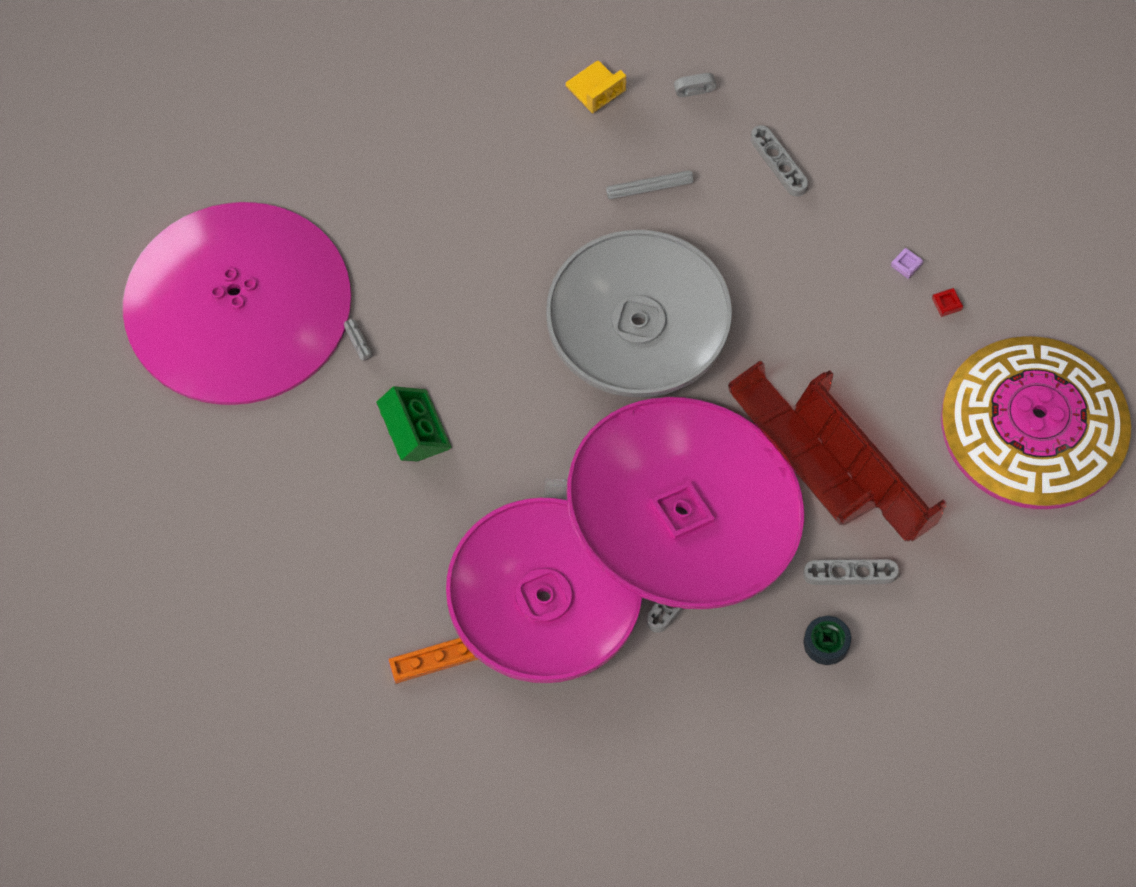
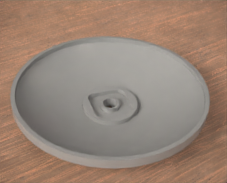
M650 230L615 232L599 237L582 246L558 270L549 289L546 307L549 336L553 347L564 364L575 375L591 386L608 393L626 397L664 395L684 388L699 379L714 365L721 355L729 336L732 315L728 288L712 261L686 241L672 235ZM640 317L645 322L641 325H636L632 320Z

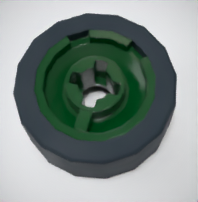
M827 615L811 621L806 628L803 644L805 652L810 659L818 664L833 665L845 658L852 638L850 629L845 622L837 617ZM825 637H829L832 643L827 641L824 643L823 640Z

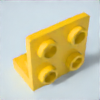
M596 61L568 80L566 87L593 114L626 91V74L622 70L612 74L600 61Z

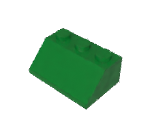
M393 386L376 401L401 461L419 462L452 448L426 389Z

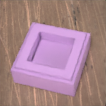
M905 248L891 262V267L909 279L923 264V260Z

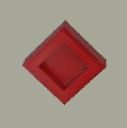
M954 288L933 294L932 300L941 317L962 311L963 305Z

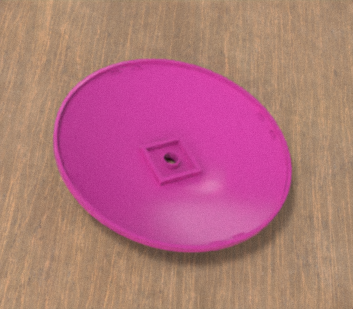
M254 202L225 203L198 210L179 219L160 232L148 244L137 259L128 277L123 299V319L129 343L143 367L164 386L185 397L205 403L218 405L250 404L279 396L294 389L314 375L328 361L344 335V322L349 320L351 286L346 266L339 251L329 237L309 220L294 212L269 204ZM233 288L241 290L239 294L234 296L228 294Z
M682 397L652 398L626 405L610 413L600 420L581 441L571 462L567 478L566 494L570 519L578 539L591 559L603 572L621 586L659 604L685 609H713L734 605L750 599L768 588L783 574L792 561L801 540L804 525L803 498L797 477L787 458L778 446L753 423L713 403ZM676 508H684L688 514L681 515L676 511Z

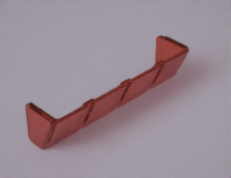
M758 361L728 384L729 393L839 525L844 526L875 508L876 497L874 493L868 491L864 494L815 434L811 432L788 402L784 400L768 381L765 374V365L762 361Z
M831 370L826 373L823 372L809 383L795 405V414L810 432L822 441V446L846 473L849 472L853 482L876 508H880L883 517L904 541L909 542L911 540L913 542L938 524L947 503L943 499L931 508L926 505L828 392L831 388L833 372Z

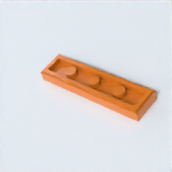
M457 638L389 658L388 660L395 684L478 659L467 649L461 639Z

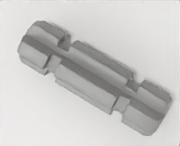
M354 319L345 321V330L349 334V338L360 359L365 361L371 358V350L367 346V342L360 329L357 327L356 321Z

